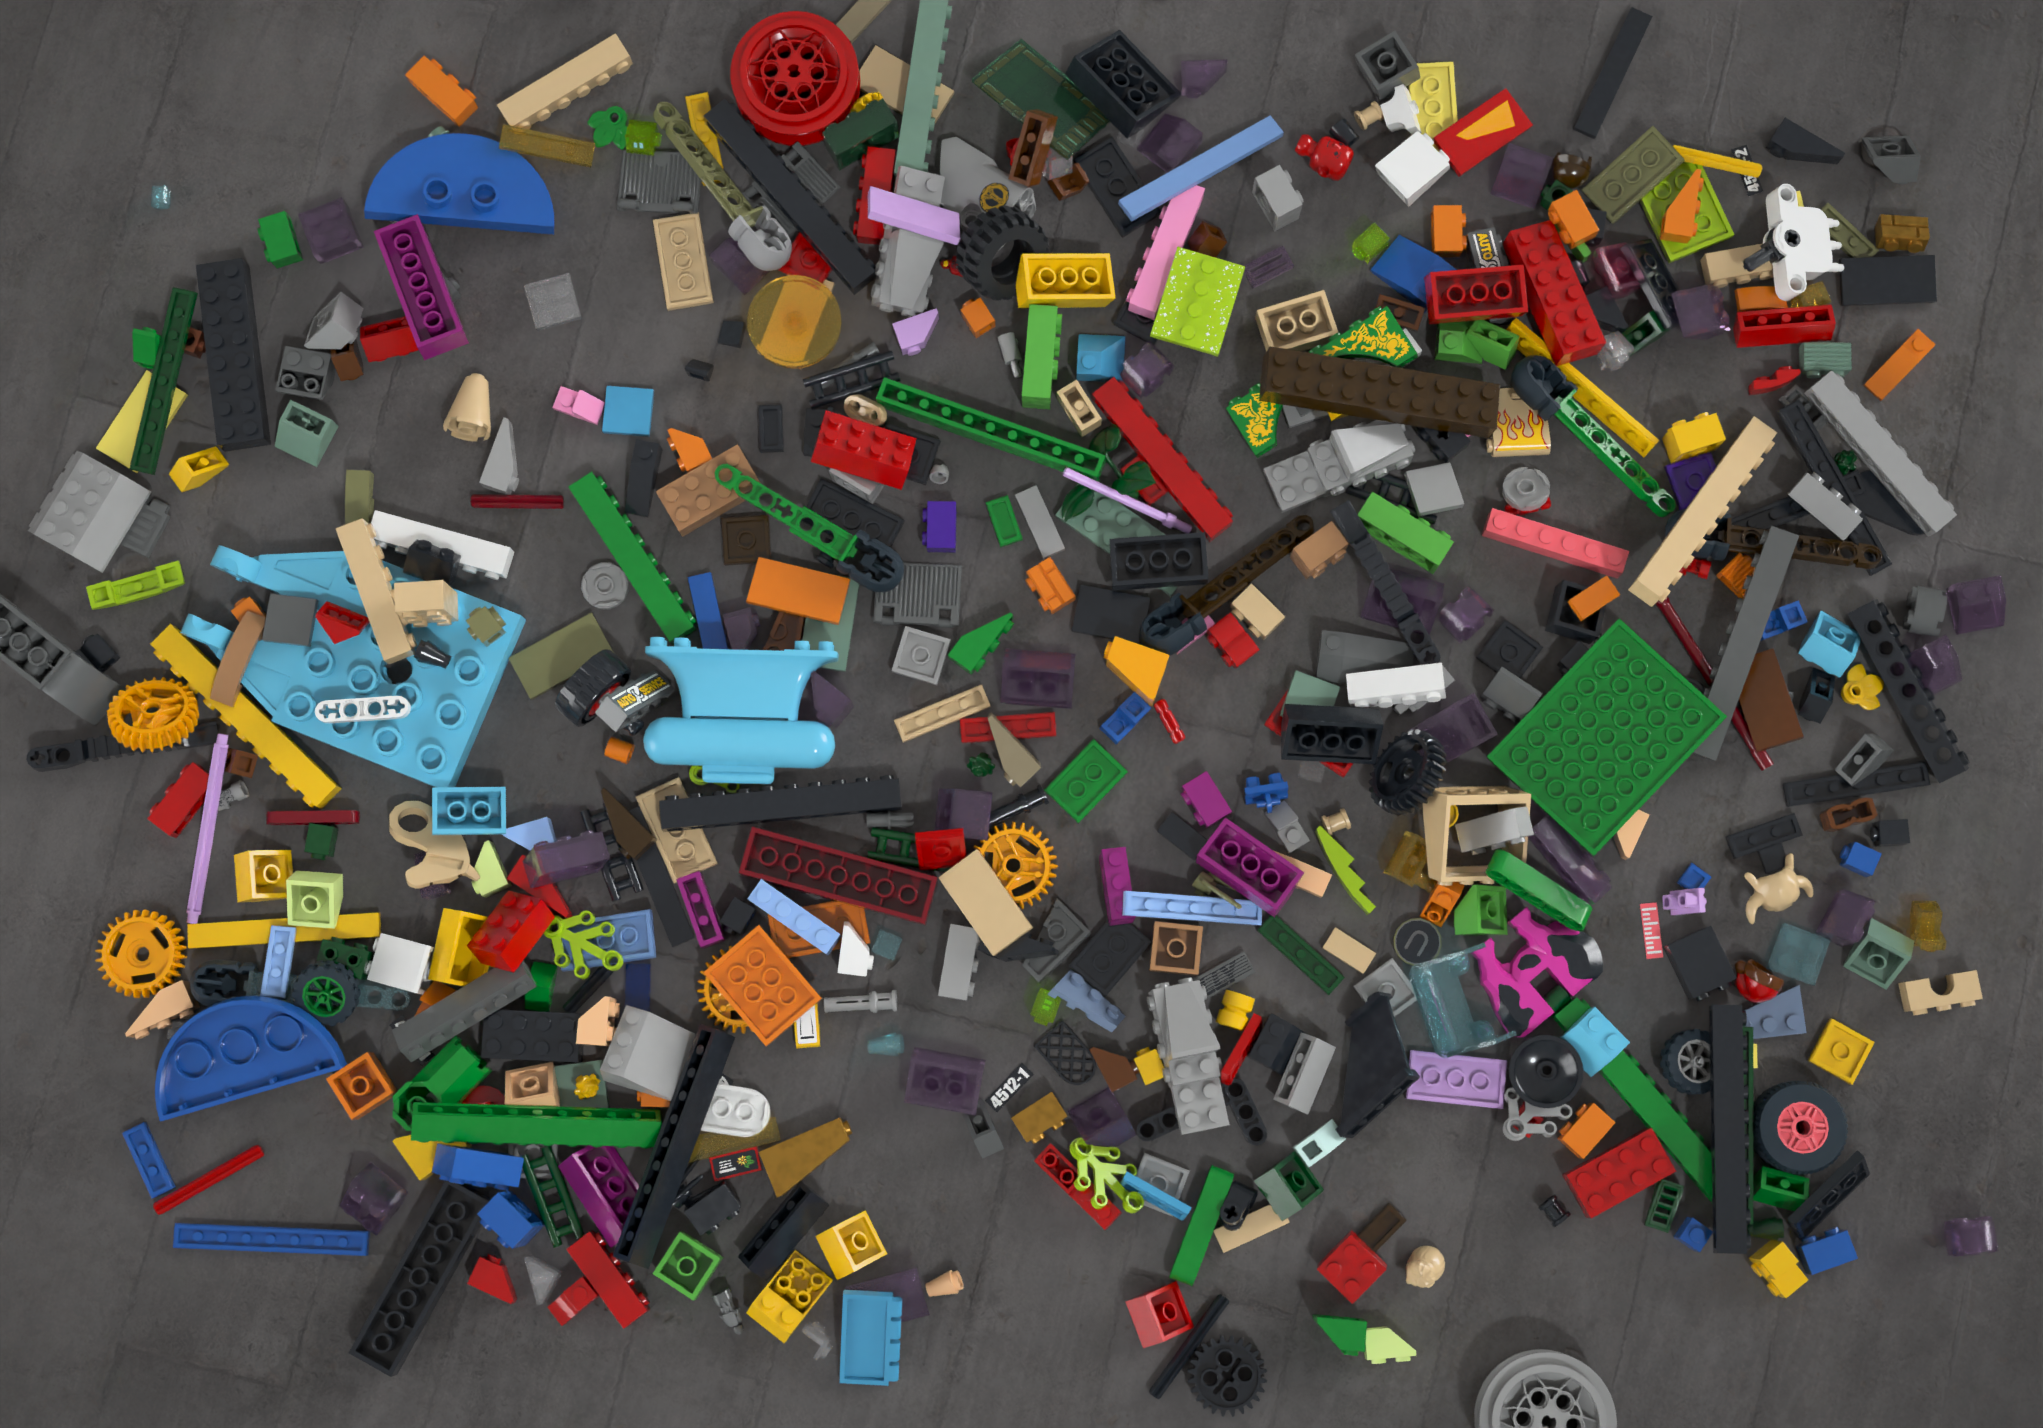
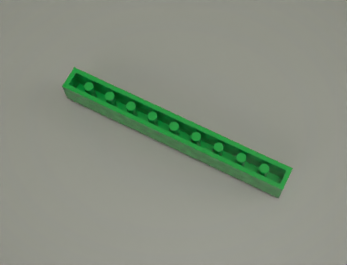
M885 377L876 397V401L883 405L886 410L1061 472L1068 467L1099 482L1106 463V455Z
M1575 997L1551 1017L1566 1032L1591 1007L1583 998L1579 1000ZM1622 1050L1598 1072L1645 1127L1653 1129L1663 1148L1712 1203L1711 1148L1708 1150L1702 1143L1704 1138L1697 1130L1694 1129L1692 1131L1686 1124L1688 1122L1687 1118L1679 1110L1676 1112L1670 1106L1672 1103L1670 1098L1664 1092H1658L1654 1087L1656 1083L1647 1073L1643 1074L1639 1070L1638 1066L1640 1064L1631 1054L1627 1056Z
M413 1102L411 1141L421 1143L429 1141H442L444 1143L468 1142L470 1144L483 1142L496 1145L517 1143L519 1145L542 1144L544 1146L558 1144L571 1147L578 1145H591L593 1147L616 1146L618 1148L633 1146L648 1149L654 1147L661 1129L660 1109Z

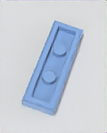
M271 925L260 996L286 999L297 932L296 927Z

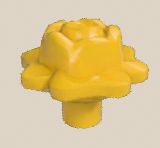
M594 1073L590 1076H578L576 1078L577 1088L574 1090V1094L578 1095L580 1100H583L585 1097L587 1099L594 1097L599 1090L600 1079L596 1078Z

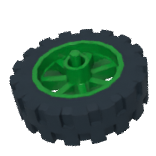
M321 960L313 965H308L298 976L292 991V998L295 999L293 1004L312 1015L324 1027L326 1025H330V1027L336 1026L337 1023H343L350 1017L359 1003L358 998L361 993L360 989H358L359 982L357 978L354 979L353 977L354 973L350 969H345V965L341 963L335 964L332 960L327 962ZM318 979H327L326 985L324 986ZM331 981L336 983L338 986L334 987V985L331 984ZM313 982L319 990H310L311 983ZM341 990L343 998L334 993ZM311 996H317L318 1001L315 1002ZM331 999L340 1003V1005L333 1008ZM320 1003H323V1004L326 1003L327 1008H326V1007H322V1006H320L319 1004H320Z

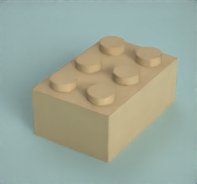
M1324 290L1259 309L1255 316L1266 352L1270 346L1305 351L1318 345L1329 343V338L1338 333Z
M445 581L394 583L395 612L408 623L413 624V627H427L428 623H437L438 626L452 625V622L459 621L458 593Z

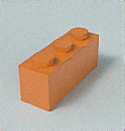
M424 55L405 76L419 92L460 127L478 109L474 101L476 97L467 88L463 91L458 86L459 81L452 74L446 75L441 71L443 67L434 58L430 61Z

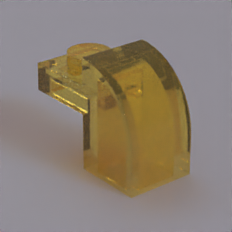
M1912 901L1910 937L1915 941L1914 946H1919L1921 950L1928 952L1946 949V940L1940 930L1943 912L1937 901Z

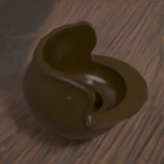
M1557 152L1551 164L1553 178L1570 189L1580 187L1587 181L1590 175L1592 157H1589L1586 162L1578 156L1571 154L1561 155L1560 152Z

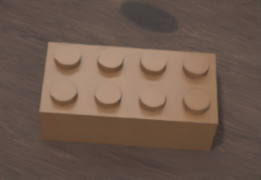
M738 444L656 491L682 537L746 501L739 497L734 489L731 492L717 483L715 470L719 465L729 464L741 471L742 475L749 476L760 483ZM723 469L719 473L721 481L727 482L732 478V472L729 469ZM748 481L742 482L739 486V490L743 494H748L753 489V485Z

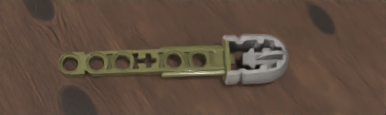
M668 102L658 103L653 112L655 121L662 130L665 129L668 138L733 220L728 230L729 235L734 241H738V246L755 267L764 271L780 269L789 261L792 252L791 240L786 231L775 218H771V212L766 206L753 209L687 122L681 119L682 116L676 108ZM659 110L668 112L670 117L663 116ZM673 128L681 129L684 134L676 133ZM686 145L694 146L697 152L690 151ZM714 180L721 181L724 187L717 186ZM727 198L735 199L738 204L730 203ZM755 226L758 231L754 232L751 227Z

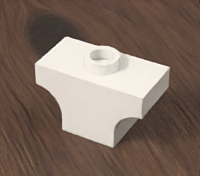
M1404 84L1394 87L1395 93L1393 98L1380 105L1386 126L1392 133L1401 129L1408 130L1411 135L1417 131L1422 133L1416 114H1419L1416 101H1412L1409 90Z

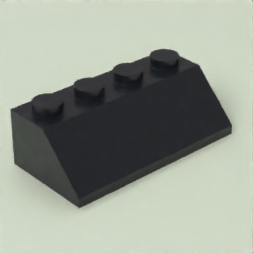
M1285 704L1281 722V760L1376 764L1384 725L1380 710L1374 708Z

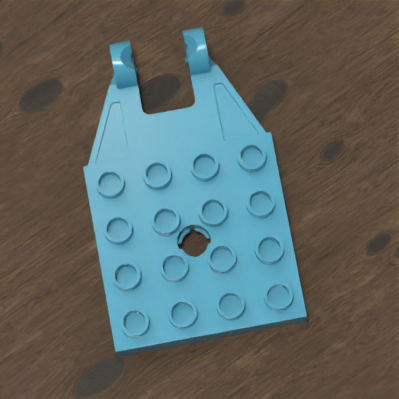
M218 545L211 561V566L230 574L239 582H242V580L271 590L278 595L317 599L319 601L317 612L328 601L368 617L344 551L266 554L249 557ZM382 560L384 568L388 567L393 578L390 581L392 590L394 589V583L425 581L403 573V568ZM454 589L458 593L459 621H454L449 626H438L437 623H428L427 627H413V624L410 623L406 625L408 633H412L416 640L417 646L414 647L415 651L421 640L426 642L429 640L442 651L452 656L447 668L444 669L439 666L418 662V659L412 655L407 657L412 666L411 676L406 681L392 684V680L388 677L386 668L388 663L383 660L370 622L359 635L334 644L318 620L315 619L311 647L265 642L263 640L258 641L241 683L273 716L271 721L280 726L430 786L455 787L526 619L517 613ZM485 606L489 609L493 606L506 623L503 627L506 633L486 647L479 638L475 641L467 631V628L470 626L466 620L470 618L469 614L476 608L481 607L482 609ZM189 613L180 632L187 637L208 645L220 661L234 632L218 624L209 623ZM402 696L411 705L409 715L401 719L324 723L315 715L316 706L325 700ZM388 701L385 702L387 709H395L398 713H400L402 708H405V705L401 704L400 701H398L397 706L387 705ZM374 702L369 706V713L371 715L380 713V703ZM355 704L346 706L345 714L347 717L356 715L357 706ZM326 706V710L322 711L321 713L325 715L326 718H328V715L330 713H337L339 714L338 718L341 717L339 710H331L328 708V706Z

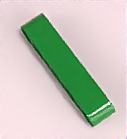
M1499 849L1494 851L1485 871L1489 878L1566 927L1579 932L1584 930L1592 912L1591 905L1507 851Z
M1211 1165L1169 1278L1193 1286L1219 1218L1221 1207L1230 1189L1234 1173Z

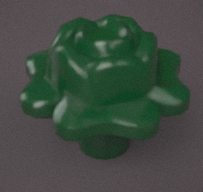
M1843 450L1835 454L1834 461L1843 475H1846L1848 471L1853 472L1856 470L1857 466L1854 462L1857 460V456L1854 455V450Z
M981 752L976 758H969L967 767L971 769L975 776L985 777L987 774H993L995 764L991 763L992 760L988 758L987 753Z

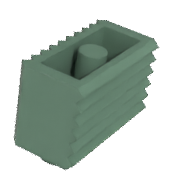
M1803 342L1799 346L1800 375H1806L1807 378H1819L1821 375H1826L1832 370L1844 378L1852 370L1851 343Z

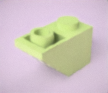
M1387 1326L1372 1327L1366 1330L1364 1355L1365 1359L1371 1360V1364L1386 1363V1358H1396V1362L1410 1361V1356H1416V1350Z

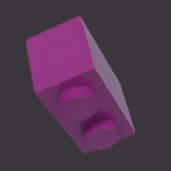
M1207 771L1182 786L1183 792L1180 795L1186 805L1191 804L1196 811L1193 816L1200 826L1204 824L1207 829L1232 813V810Z

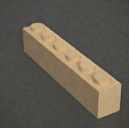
M615 33L500 102L497 106L515 135L524 133L534 123L548 119L554 111L568 107L571 101L577 97L586 96L597 85L602 86L606 84L617 73L622 74L626 72L633 62Z
M361 518L335 528L383 660L388 664H392L414 655V647L417 646L413 634L408 633L406 625L409 623L395 612L394 589L392 590L390 584L393 578L389 568H384L381 560L385 558L380 545L376 546L374 537L377 535L372 523L368 524Z

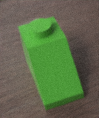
M1475 320L1466 334L1484 361L1506 370L1516 355L1520 336L1487 321Z

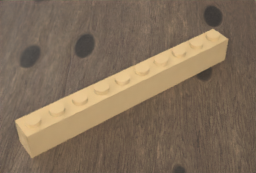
M1755 416L1748 422L1628 589L1630 592L1651 607L1658 600L1663 602L1671 592L1667 589L1669 585L1672 584L1674 586L1683 575L1679 572L1681 568L1684 567L1686 569L1694 559L1691 555L1693 551L1698 552L1706 542L1703 539L1705 534L1710 535L1718 525L1715 522L1717 517L1722 519L1729 510L1727 503L1729 501L1733 503L1740 494L1739 486L1742 485L1744 487L1752 477V474L1749 473L1751 469L1756 470L1764 460L1760 456L1763 452L1767 454L1774 446L1775 442L1772 440L1777 434L1776 431Z

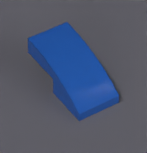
M1799 600L1771 611L1760 641L1808 622Z
M1134 692L1099 729L1117 745L1151 710V707Z

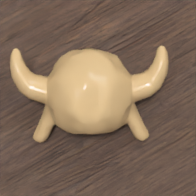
M1792 853L1785 857V866L1775 874L1758 879L1750 872L1744 874L1745 879L1754 888V894L1746 904V916L1750 924H1754L1755 915L1760 906L1767 911L1775 912L1784 911L1792 906V903L1800 895L1799 888H1802L1808 897H1813V887L1808 878L1794 873V855Z

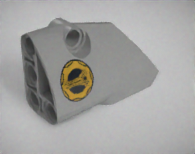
M958 137L942 140L940 176H944L945 179L940 204L944 209L959 213L960 227L963 231H967L969 228L967 225L971 221L974 222L980 213H987L988 209L994 207L999 209V206L1016 207L1032 218L1036 210L1032 188L1009 180V174L999 169L993 159Z

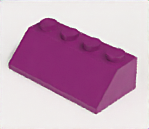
M1227 818L1222 821L1197 854V864L1274 918L1288 901L1304 875L1302 870Z
M588 1145L572 1154L558 1167L609 1246L613 1247L618 1243L639 1185L614 1146L593 1147Z

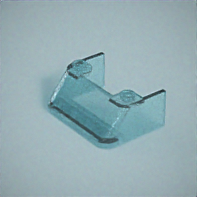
M1485 943L1417 964L1410 970L1409 977L1434 1050L1440 1057H1452L1497 1044L1517 1035L1516 1031H1511L1495 1036L1493 1027L1489 1022L1485 1020L1474 1022L1458 976L1467 973L1470 968L1467 954L1486 947Z

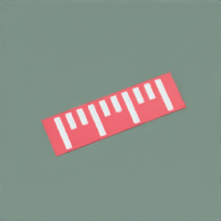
M1657 902L1640 904L1646 958H1663Z

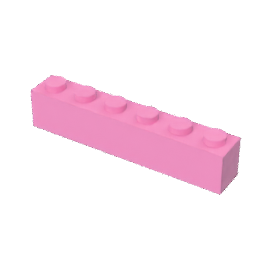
M1196 185L1171 199L1168 207L1163 206L1159 217L1162 220L1160 227L1155 226L1151 240H1154L1151 248H1146L1143 260L1146 261L1143 268H1138L1134 281H1137L1135 289L1131 288L1126 299L1129 302L1128 311L1155 320L1177 247L1183 248L1203 200L1205 188Z

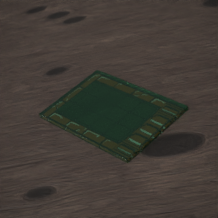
M1022 39L983 69L971 81L1022 124L1024 123L1026 112L1029 110L1038 109L1058 116L1050 147L1066 160L1110 123L1106 116L1062 71Z

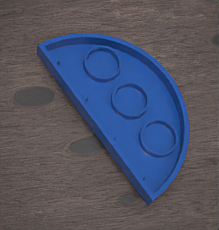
M451 133L431 136L416 141L397 152L375 176L369 188L364 208L365 219L399 222L418 214L422 224L554 235L553 204L546 185L538 172L513 149L495 140L471 134Z
M241 996L226 999L205 1008L189 1019L178 1029L166 1046L159 1062L155 1081V1101L159 1120L161 1122L336 1071L346 1066L347 1062L330 1032L303 1009L286 1001L265 996Z

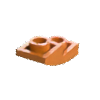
M1775 286L1745 287L1735 290L1738 312L1788 308L1787 301L1781 300L1776 295Z

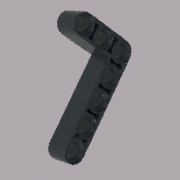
M1233 1079L1232 1083H1238L1242 1089L1238 1097L1231 1096L1228 1091L1229 1086L1222 1083L1221 1088L1225 1106L1230 1105L1244 1138L1251 1145H1261L1267 1139V1130L1245 1083L1240 1079ZM1242 1105H1248L1252 1110V1115L1248 1119H1243L1239 1115V1109ZM1175 1106L1139 1122L1136 1127V1134L1139 1139L1147 1142L1178 1129L1179 1125ZM1167 1113L1173 1114L1176 1118L1175 1125L1170 1128L1164 1126L1162 1122L1163 1116ZM1145 1123L1151 1124L1154 1128L1153 1135L1148 1138L1143 1137L1140 1133V1128ZM1254 1127H1258L1262 1131V1137L1259 1141H1253L1249 1136L1250 1130Z

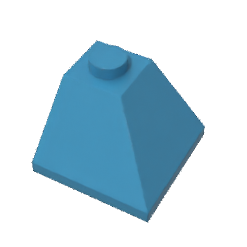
M1079 334L1076 380L1108 382L1115 377L1118 382L1120 380L1123 381L1125 336Z

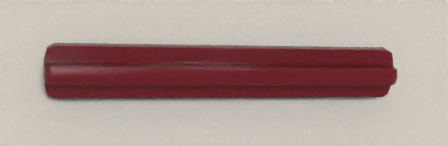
M473 494L471 495V506L473 508L563 509L564 497L561 495Z

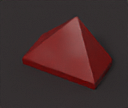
M328 601L318 610L315 616L334 644L359 635L369 624L368 617Z

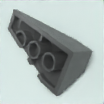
M1322 630L1319 638L1316 678L1329 683L1340 684L1347 682L1346 674L1413 666L1414 653L1408 643Z

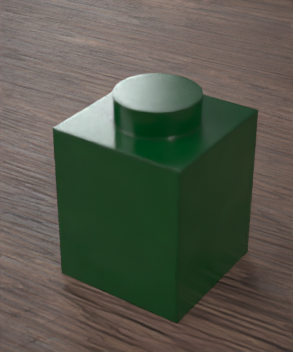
M309 823L304 852L311 854V858L325 860L326 856L334 857L339 829Z

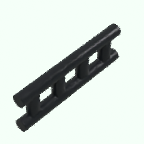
M892 350L803 378L805 388L812 386L815 394V399L809 400L811 409L846 399L851 395L880 388L884 377L896 382L901 381L898 372L893 374L890 372L888 361L894 360ZM879 364L882 377L869 381L866 368ZM857 371L860 384L847 388L843 376ZM835 379L838 391L824 395L821 383Z
M1389 474L1378 479L1375 476L1372 478L1382 482L1377 495L1395 506L1401 505L1407 508L1411 516L1417 519L1420 517L1431 524H1435L1436 515L1418 516L1416 509L1408 506L1411 494L1406 480ZM1366 483L1356 488L1349 486L1345 492L1366 501L1371 495V492L1364 490ZM1390 485L1404 489L1400 502L1386 498Z
M603 803L604 812L591 816L590 810L587 809L580 813L611 900L614 902L621 899L619 891L633 887L634 892L638 893L644 889L632 857L628 860L620 852L621 856L607 860L603 847L615 842L618 848L621 845L616 841L605 803ZM609 820L613 833L599 838L595 825ZM625 865L629 878L615 882L611 869Z

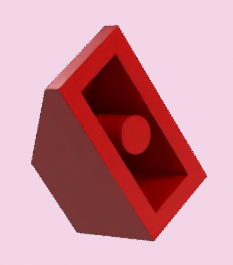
M489 1253L487 1256H480L467 1284L507 1303H516L517 1295L506 1265L500 1263L502 1259Z

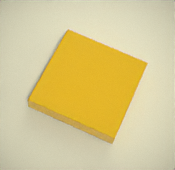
M1830 1018L1807 1061L1844 1082L1853 1085L1875 1042Z

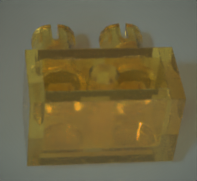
M1405 831L1383 873L1404 885L1413 887L1415 884L1428 893L1434 889L1428 883L1434 886L1437 883V880L1429 878L1427 874L1421 872L1425 863H1427L1426 840L1415 833Z

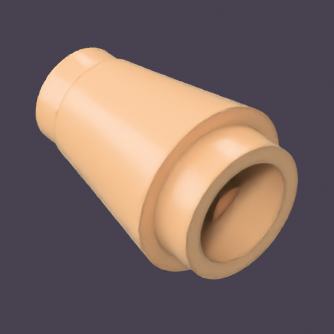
M949 1270L925 1284L929 1297L958 1294L959 1290L964 1288L958 1270L954 1272Z

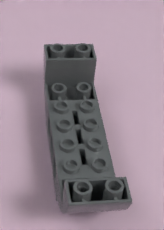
M0 594V659L67 709L96 726L107 713L109 703L113 702V696H119L118 691H124L125 688L109 675L97 670Z

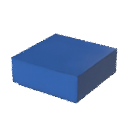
M1690 863L1676 883L1685 889L1704 888L1711 879V876L1693 863Z

